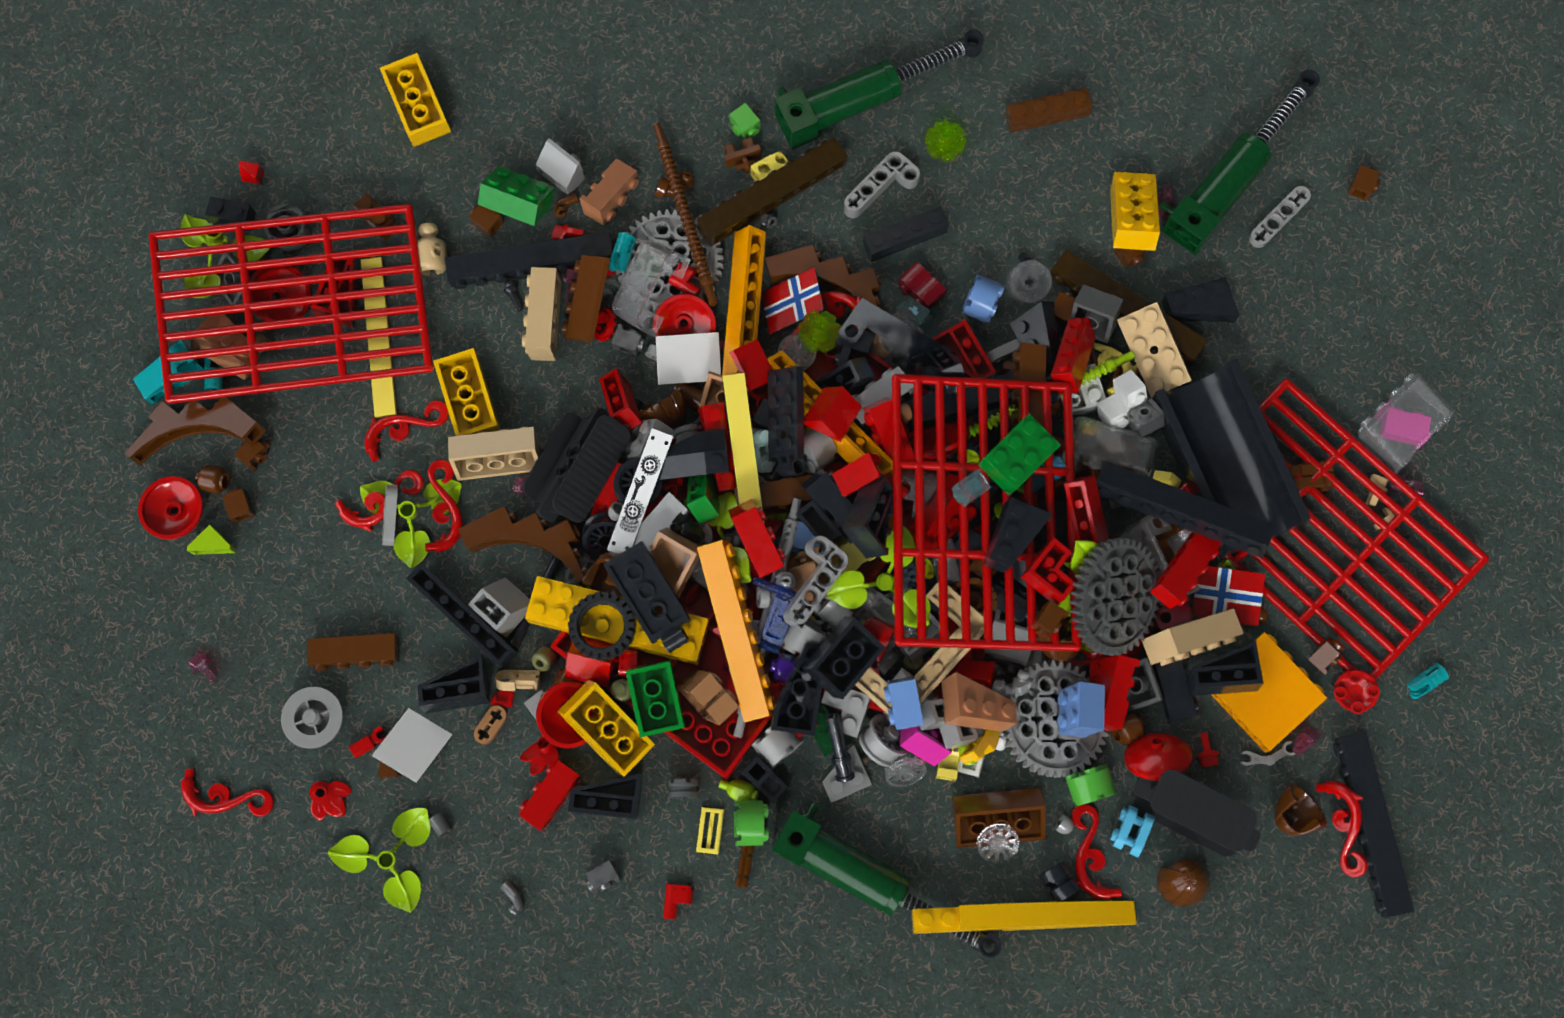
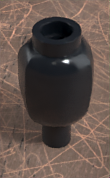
M673 522L670 525L672 531L695 544H701L705 540V533L697 524Z

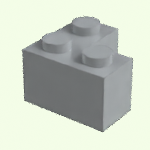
M856 685L843 700L833 698L825 690L821 703L842 709L840 722L843 733L858 737L868 710L870 698Z
M943 699L931 700L921 705L924 725L920 726L921 731L940 728L946 749L964 747L979 739L976 728L945 724Z

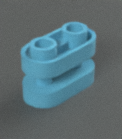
M1129 805L1128 808L1123 807L1118 818L1122 821L1119 829L1114 828L1110 840L1113 841L1112 846L1120 850L1124 844L1130 846L1129 854L1138 858L1152 828L1155 816L1146 812L1143 818L1137 816L1138 808ZM1133 824L1139 826L1135 838L1128 836Z

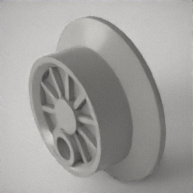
M307 687L295 692L285 703L281 714V725L286 737L293 744L308 749L319 748L332 741L338 734L343 722V710L339 700L333 693L320 687Z

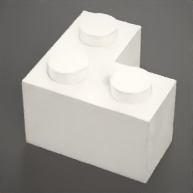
M1132 370L1113 379L1115 394L1097 403L1098 416L1112 433L1123 429L1129 424L1131 411L1148 403L1146 385Z

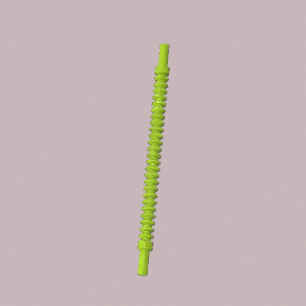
M1130 351L1115 359L1109 358L1105 360L1104 364H1099V367L1095 365L1094 369L1089 368L1088 372L1085 371L1082 385H1085L1086 381L1090 383L1091 379L1096 380L1097 376L1101 378L1102 374L1107 375V372L1111 373L1117 369L1116 367L1135 359L1134 353ZM1015 404L1012 405V408L1009 407V418H1011L1012 411H1015ZM996 412V416L991 415L990 419H988V428L992 430V426L997 427L998 423H1000L999 412ZM974 423L973 427L971 425L968 426L970 436L967 441L971 439V436L975 438L976 434H979V424Z

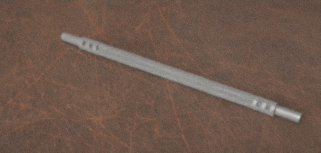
M793 498L789 517L785 520L779 544L785 556V559L782 560L784 567L772 572L769 584L771 590L774 588L775 577L787 570L799 523L797 522L798 516L795 513L800 510L802 500ZM778 602L772 603L768 608H763L757 631V647L763 657H765ZM739 705L737 710L739 715L733 736L742 738L746 722L743 720Z

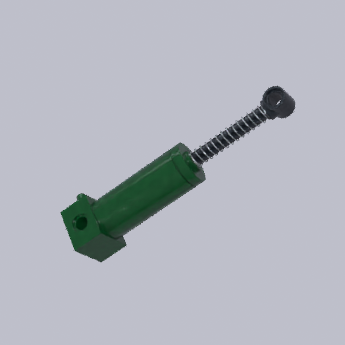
M969 30L963 38L958 39V43L945 47L946 49H940L939 52L935 51L934 54L931 53L929 56L926 55L925 58L921 57L920 60L916 59L915 62L907 63L904 67H897L895 70L891 62L885 59L804 94L801 87L788 93L785 87H780L778 89L780 96L775 98V117L793 150L818 139V131L901 96L900 83L902 80L911 79V76H916V74L930 70L932 67L935 68L937 65L940 66V64H944L946 61L949 62L951 59L954 60L956 57L959 58L960 55L972 58L977 57L982 50L983 34L978 30ZM969 42H974L976 45H971Z
M1303 71L1292 87L1291 93L1288 94L1287 98L1283 101L1284 103L1278 106L1272 117L1262 126V130H1259L1256 136L1248 133L1241 134L1190 196L1186 195L1175 209L1165 201L1161 202L1159 208L1169 215L1162 230L1164 234L1196 256L1213 235L1219 222L1270 161L1272 154L1266 143L1270 141L1271 137H1274L1273 134L1277 133L1280 126H1283L1286 118L1293 114L1292 111L1296 110L1302 99H1306L1314 93L1320 82L1319 74L1316 71Z
M815 802L810 803L805 814H799L793 810L772 849V853L797 867H803L889 916H892L895 909H899L901 906L911 911L913 909L934 908V905L930 906L929 903H925L923 900H919L918 897H914L913 894H909V888H907L911 880L909 876L902 874L900 871L823 830L821 825L813 820L819 807ZM797 833L802 836L803 841L801 844L794 845L791 843L790 837L793 834ZM984 931L950 932L955 937L958 936L960 940L963 939L966 943L969 942L972 949L978 951L984 957L993 958L1001 951V942L995 935ZM987 939H991L995 944L994 950L990 953L986 952L983 948V944Z

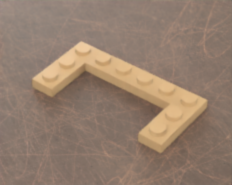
M939 581L926 595L938 608ZM948 586V616L959 625L949 639H962L961 597ZM970 605L971 639H980L984 634L983 616ZM940 647L914 676L920 704L971 648ZM869 668L855 685L888 714V710L892 709L891 702L886 703L883 687L888 686L887 682Z

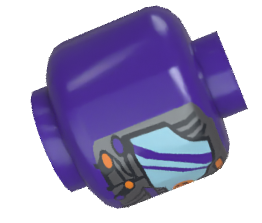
M780 653L777 659L772 658L769 671L773 672V679L777 682L786 683L798 657Z

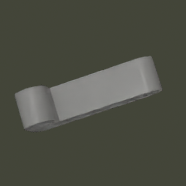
M899 152L888 154L846 197L844 202L846 216L849 218L859 217L894 180L906 189L915 188L918 185L920 176L918 167ZM897 162L899 163V166L895 167L892 166L890 163ZM912 175L915 178L910 180L907 179L905 176ZM878 176H883V177H885L886 179L883 180V181H880V180L877 179V177H878ZM869 190L872 193L869 195H865L863 191Z
M824 536L812 538L805 545L807 555L816 561L818 565L784 610L783 618L789 625L795 626L807 621L848 564V557L845 552ZM815 541L819 542L822 546L820 553L814 550ZM833 555L839 559L837 567L831 562ZM820 573L824 574L826 577V583L824 585L821 584L818 580V576ZM807 591H810L813 595L811 603L805 599ZM799 610V612L797 613V616L799 618L794 619L793 617L795 616V614L793 613V611Z

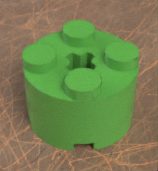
M1107 764L1065 776L1075 807L1118 794Z
M762 800L735 801L734 806H739L737 812H734V837H739V841L735 842V846H763V842L768 841V827H764V819L768 818V804H763Z

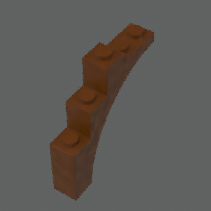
M813 244L765 258V265L771 283L786 281L814 267L818 283L849 294L856 299L860 296L875 306L880 307L878 296L874 294L879 293V286H882L879 274H875L873 268L852 274L849 262L845 263L843 256L822 262L818 250L815 251Z
M222 397L217 401L210 411L197 401H190L179 414L162 401L148 416L153 422L130 445L124 454L141 466L149 457L164 446L187 436L203 433L227 434L253 446L266 430L226 397Z
M503 506L458 529L466 548L472 553L502 544H522L546 551L568 567L581 587H586L583 584V578L588 569L585 565H581L579 559L582 556L576 547L581 544L578 538L581 536L577 525H572L568 519L549 528L547 521L544 518H540L537 513L518 521L513 510L509 511Z

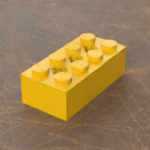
M418 53L380 67V71L413 147L451 132Z
M1114 172L1110 188L1113 248L1155 251L1160 234L1156 174Z
M468 349L434 360V366L455 435L477 434L478 432L501 430L479 356L475 349Z
M588 680L557 711L617 774L623 777L655 745L647 736L640 738L638 726L596 682ZM590 709H594L592 710L594 713L592 716H588ZM606 724L608 725L606 727L609 728L607 732L603 731ZM620 741L623 743L622 747L618 746Z

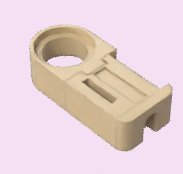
M501 670L495 675L496 687L502 691H516V689H535V691H538L541 682L540 671ZM502 679H511L509 681H501Z

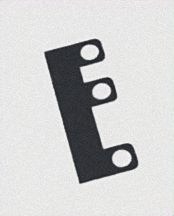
M861 298L838 332L841 338L850 343H856L865 329L868 328L894 343L896 346L887 357L886 363L893 368L899 366L901 370L907 366V359L943 346L864 298ZM848 325H856L858 327V334L855 337L850 338L845 335V328ZM898 352L906 356L905 362L901 365H896L892 361L894 354Z

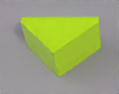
M211 525L187 546V551L193 555L236 553V549Z

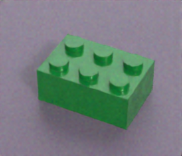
M498 166L480 183L478 205L535 226L552 206L554 187L546 182L529 178L525 174H519L506 167Z
M1028 414L977 465L1010 496L1061 445Z
M671 660L639 666L625 671L640 738L685 728V719Z

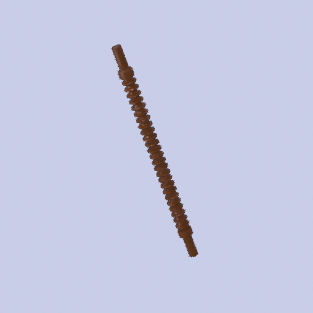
M656 123L653 125L658 140L657 148L660 151V156H662L661 160L663 161V166H665L664 170L667 171V179L670 181L669 185L671 186V191H673L672 195L674 196L675 204L678 207L677 211L681 217L680 221L683 222L682 226L684 227V232H686L685 236L688 237L687 242H689L688 246L691 248L690 252L693 253L692 257L694 258L693 262L696 263L695 267L699 274L698 278L701 279L700 284L705 289L709 305L715 306L718 302L712 286L714 282L705 261L706 257L703 256L704 251H701L703 247L700 245L701 241H699V236L697 235L698 231L695 230L696 226L693 225V216L687 204L688 200L684 194L685 191L682 189L683 185L679 179L680 175L677 174L678 170L676 169V164H674L675 160L673 159V154H671L672 150L670 149L669 141L665 139L661 124Z

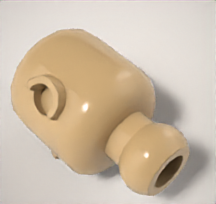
M423 223L418 228L421 239L417 240L421 274L430 275V270H435L437 275L442 274L446 271L445 258L448 257L446 243L442 239L436 238L438 234L436 224Z

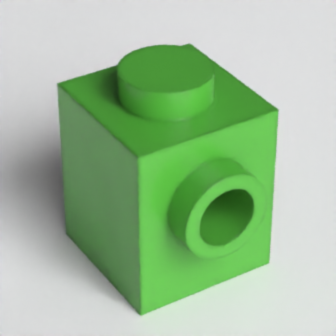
M746 103L729 114L730 123L733 125L731 128L736 136L739 137L741 135L745 140L748 137L753 138L759 133V129H761L760 120Z

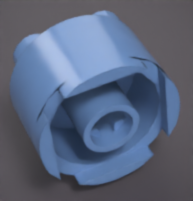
M977 274L973 281L974 286L968 292L962 314L984 323H989L991 317L996 312L998 306L996 303L1001 297L1005 286Z

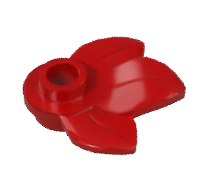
M542 736L536 744H532L523 752L520 760L531 762V775L539 774L546 766L555 765L559 758L558 746L551 744Z
M325 781L315 782L309 790V796L312 800L310 808L312 815L319 821L324 819L327 813L334 817L345 816L346 807L343 798L352 792L351 788L340 781H334L329 784ZM319 788L325 791V794L321 797L316 794V790Z

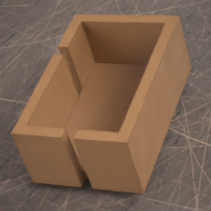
M665 527L657 533L649 552L679 598L700 558L697 547L700 546Z
M694 669L677 685L680 693L705 720L720 725L739 707L735 702L737 700L736 696L729 689L726 691L721 686L723 682L715 673L711 674L709 671Z

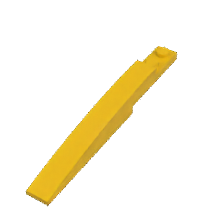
M1134 901L980 904L912 910L913 934L985 930L1014 931L1137 924Z

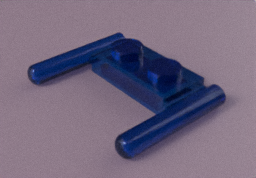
M754 577L753 585L776 593L761 638L758 637L757 647L779 655L789 628V624L784 621L783 613L797 592L762 578Z

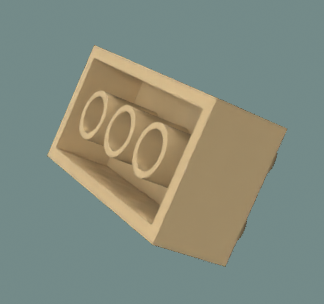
M531 267V275H527V287L530 288L529 294L525 296V306L528 307V313L524 314L523 323L524 327H526V334L522 335V347H525V352L531 360L556 361L562 286L556 268Z
M1158 302L1117 319L1129 349L1135 355L1134 360L1151 398L1156 391L1161 389L1169 391L1192 381ZM1152 346L1158 347L1157 354L1150 352Z
M521 427L511 430L501 429L494 432H478L477 434L469 435L459 434L448 437L449 461L457 481L530 472L541 454V447L534 427Z
M1231 609L1166 629L1145 638L1142 643L1150 664L1160 663L1161 666L1173 663V658L1175 661H1180L1190 657L1189 653L1195 656L1206 652L1205 648L1209 651L1222 647L1221 642H1223V645L1236 641V636L1244 633L1235 610Z

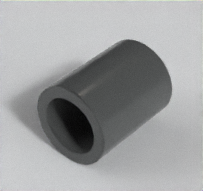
M442 812L428 820L438 838L444 836L445 832L448 833L452 830Z

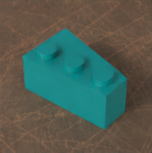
M179 340L169 349V353L193 351L182 340ZM161 356L133 379L144 399L151 405L165 397ZM199 359L170 362L171 374L204 370ZM192 380L172 382L173 392Z

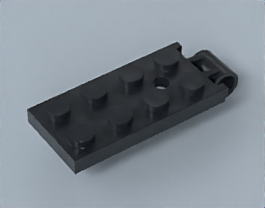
M794 366L768 371L769 462L778 460L777 469L782 477L799 476L805 471V464L800 459L804 457L803 367Z
M643 541L603 564L652 644L661 638L664 647L671 653L690 641L681 626L692 620ZM656 606L662 607L663 612L661 614L655 612Z

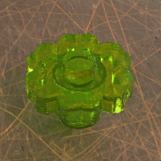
M947 120L936 122L934 128H929L925 136L924 142L928 145L927 153L933 159L941 158L943 162L955 160L957 154H962L966 146V138L963 137L964 130L957 123L950 125Z
M812 311L804 316V322L798 326V338L804 341L803 346L805 349L812 353L818 350L822 353H827L835 348V342L839 337L838 332L841 329V325L835 323L836 317L827 311H823L821 314L817 311Z

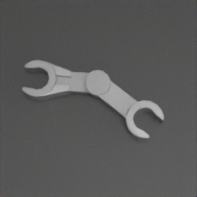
M1288 741L1282 745L1280 750L1269 756H1260L1250 751H1244L1240 754L1249 755L1250 761L1240 763L1244 766L1254 764L1271 766L1284 756L1295 755L1297 749L1292 751V753L1287 752L1286 746L1292 743V741Z

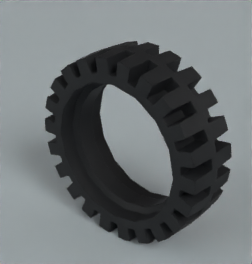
M596 592L579 600L577 606L573 607V612L569 616L568 632L575 647L584 655L595 660H610L620 656L623 651L629 648L630 643L632 644L636 633V621L630 607L622 598L607 592ZM598 605H609L617 609L624 621V631L620 639L613 645L605 648L594 647L588 644L583 639L580 630L584 614L592 607Z

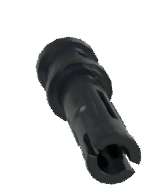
M832 713L825 717L833 749L831 760L836 768V781L847 782L855 778V773L851 769V755L846 750L840 715Z

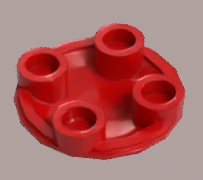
M1354 669L1346 671L1338 677L1334 684L1333 693L1335 700L1343 708L1355 714H1361L1375 705L1379 698L1380 689L1377 681L1371 674L1364 670Z

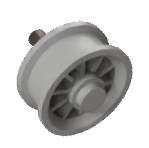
M883 714L875 715L870 721V726H865L859 732V742L866 753L862 757L861 762L866 766L873 760L881 766L893 767L900 761V756H904L909 752L900 746V730H896V727L891 725Z

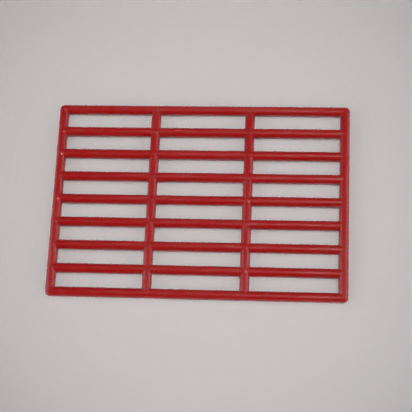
M411 204L153 231L148 235L165 401L168 404L430 373L433 371L414 210ZM398 213L406 214L407 224L339 232H331L330 221ZM321 222V234L245 242L244 230ZM236 232L237 243L159 251L158 247L159 239ZM408 233L409 244L333 252L332 241ZM323 242L325 253L247 261L246 250ZM238 251L239 263L161 271L160 260ZM409 252L411 254L412 264L335 272L334 261ZM326 262V274L250 282L249 270ZM240 271L241 283L163 292L162 280ZM413 272L414 284L338 293L337 281ZM328 282L329 294L252 302V290ZM242 292L243 296L242 304L165 312L164 300ZM413 292L416 294L417 304L340 313L339 301ZM326 302L331 304L332 314L254 323L253 311ZM239 312H244L246 324L167 333L166 321ZM418 312L419 324L348 333L342 332L341 321ZM333 322L334 334L256 343L255 331ZM247 333L248 344L169 353L168 341ZM412 333L421 334L422 344L353 353H345L344 341ZM335 343L336 355L260 364L258 361L259 351ZM249 353L250 365L171 374L170 362ZM423 353L424 365L347 374L346 362ZM332 363L338 364L339 375L261 384L260 372ZM251 373L252 385L173 394L172 382Z
M894 374L892 376L895 644L897 646L1079 651L1081 649V637L1078 636L1080 630L1074 628L1078 622L1072 621L1076 615L1075 613H1071L1072 642H1059V630L1056 634H1050V642L1037 641L1036 630L1031 628L1036 619V589L1027 582L1028 641H1015L1013 566L1004 572L1006 640H993L992 573L990 567L983 565L991 542L989 476L977 465L978 463H967L965 386L978 387L980 461L988 454L987 387L999 388L1001 441L1009 434L1008 389H1021V420L1030 414L1029 390H1042L1043 428L1051 436V391H1063L1066 467H1053L1052 454L1044 462V466H1040L1032 474L1045 475L1046 511L1053 514L1046 522L1048 542L1056 538L1054 476H1066V483L1075 479L1071 384ZM901 383H912L914 389L915 460H902ZM922 384L935 385L936 461H924ZM944 385L957 386L958 462H945ZM902 469H915L916 548L903 547ZM924 470H937L938 549L925 548ZM946 471H958V481L960 482V549H947ZM967 472H980L982 550H969ZM1031 475L1023 483L1024 502L1033 506ZM1003 490L1002 507L1011 498V495L1008 496ZM1067 500L1068 549L1072 553L1065 562L1069 563V577L1074 582H1078L1076 574L1071 571V561L1077 537ZM1034 539L1025 549V552L1016 560L1026 561V569L1039 553L1034 552ZM903 556L916 557L917 638L904 637ZM925 557L938 558L940 638H926ZM947 558L960 559L962 639H949ZM969 559H982L984 640L971 639ZM1070 592V601L1075 599V596L1071 595ZM1070 604L1072 610L1075 607V605Z
M1285 378L1259 404L1269 429L1306 463L1312 464L1318 469L1317 473L1312 475L1314 477L1311 482H1314L1320 476L1327 477L1332 482V486L1375 523L1381 531L1373 539L1316 487L1310 486L1298 490L1301 497L1307 492L1367 546L1357 554L1308 510L1311 517L1308 521L1349 557L1352 562L1343 570L1296 528L1289 531V533L1336 574L1337 577L1328 585L1282 542L1274 537L1271 538L1270 544L1313 582L1322 593L1315 600H1312L1265 556L1261 558L1251 555L1308 608L1298 616L1265 585L1263 596L1313 642L1320 646L1325 640L1306 623L1315 613L1374 667L1369 674L1376 680L1489 561V556L1291 380ZM1286 389L1345 440L1337 449L1278 398ZM1271 404L1330 455L1323 465L1264 413ZM1351 446L1411 499L1403 508L1343 456ZM1284 460L1289 469L1291 465L1286 460ZM1338 462L1389 507L1396 516L1389 523L1384 521L1339 479L1331 474L1328 469ZM1300 474L1294 478H1303V476ZM1185 482L1178 488L1189 492ZM1417 505L1478 558L1470 568L1410 515ZM1402 521L1408 524L1463 573L1456 583L1449 579L1395 530ZM1388 536L1448 589L1441 599L1380 546ZM1239 551L1234 556L1229 555L1223 558L1228 559L1237 570L1250 572L1240 563L1249 554L1248 552ZM1373 551L1434 605L1426 614L1365 561ZM1358 567L1419 621L1411 630L1351 577ZM1343 583L1347 584L1404 636L1396 646L1336 592ZM1329 598L1389 652L1381 662L1321 608ZM1340 654L1342 658L1337 664L1345 671L1356 669Z

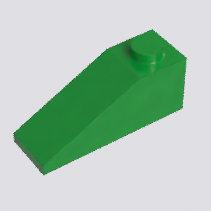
M712 474L688 477L686 505L699 524L711 522L719 516V500Z

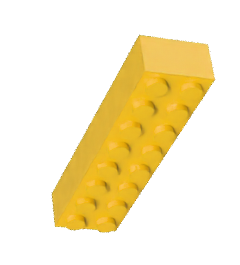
M537 576L525 619L532 624L569 633L568 622L570 620V613L573 612V607L577 606L578 601L586 598L587 595H593L599 591ZM609 605L592 607L584 614L581 620V634L583 637L614 644L620 639L624 631L622 615L617 609ZM656 606L654 609L657 614L663 612V609L659 606ZM688 614L692 621L683 624L681 627L686 632L690 641L669 653L664 647L661 638L656 643H651L635 617L636 633L629 648L699 665L710 623L707 618Z

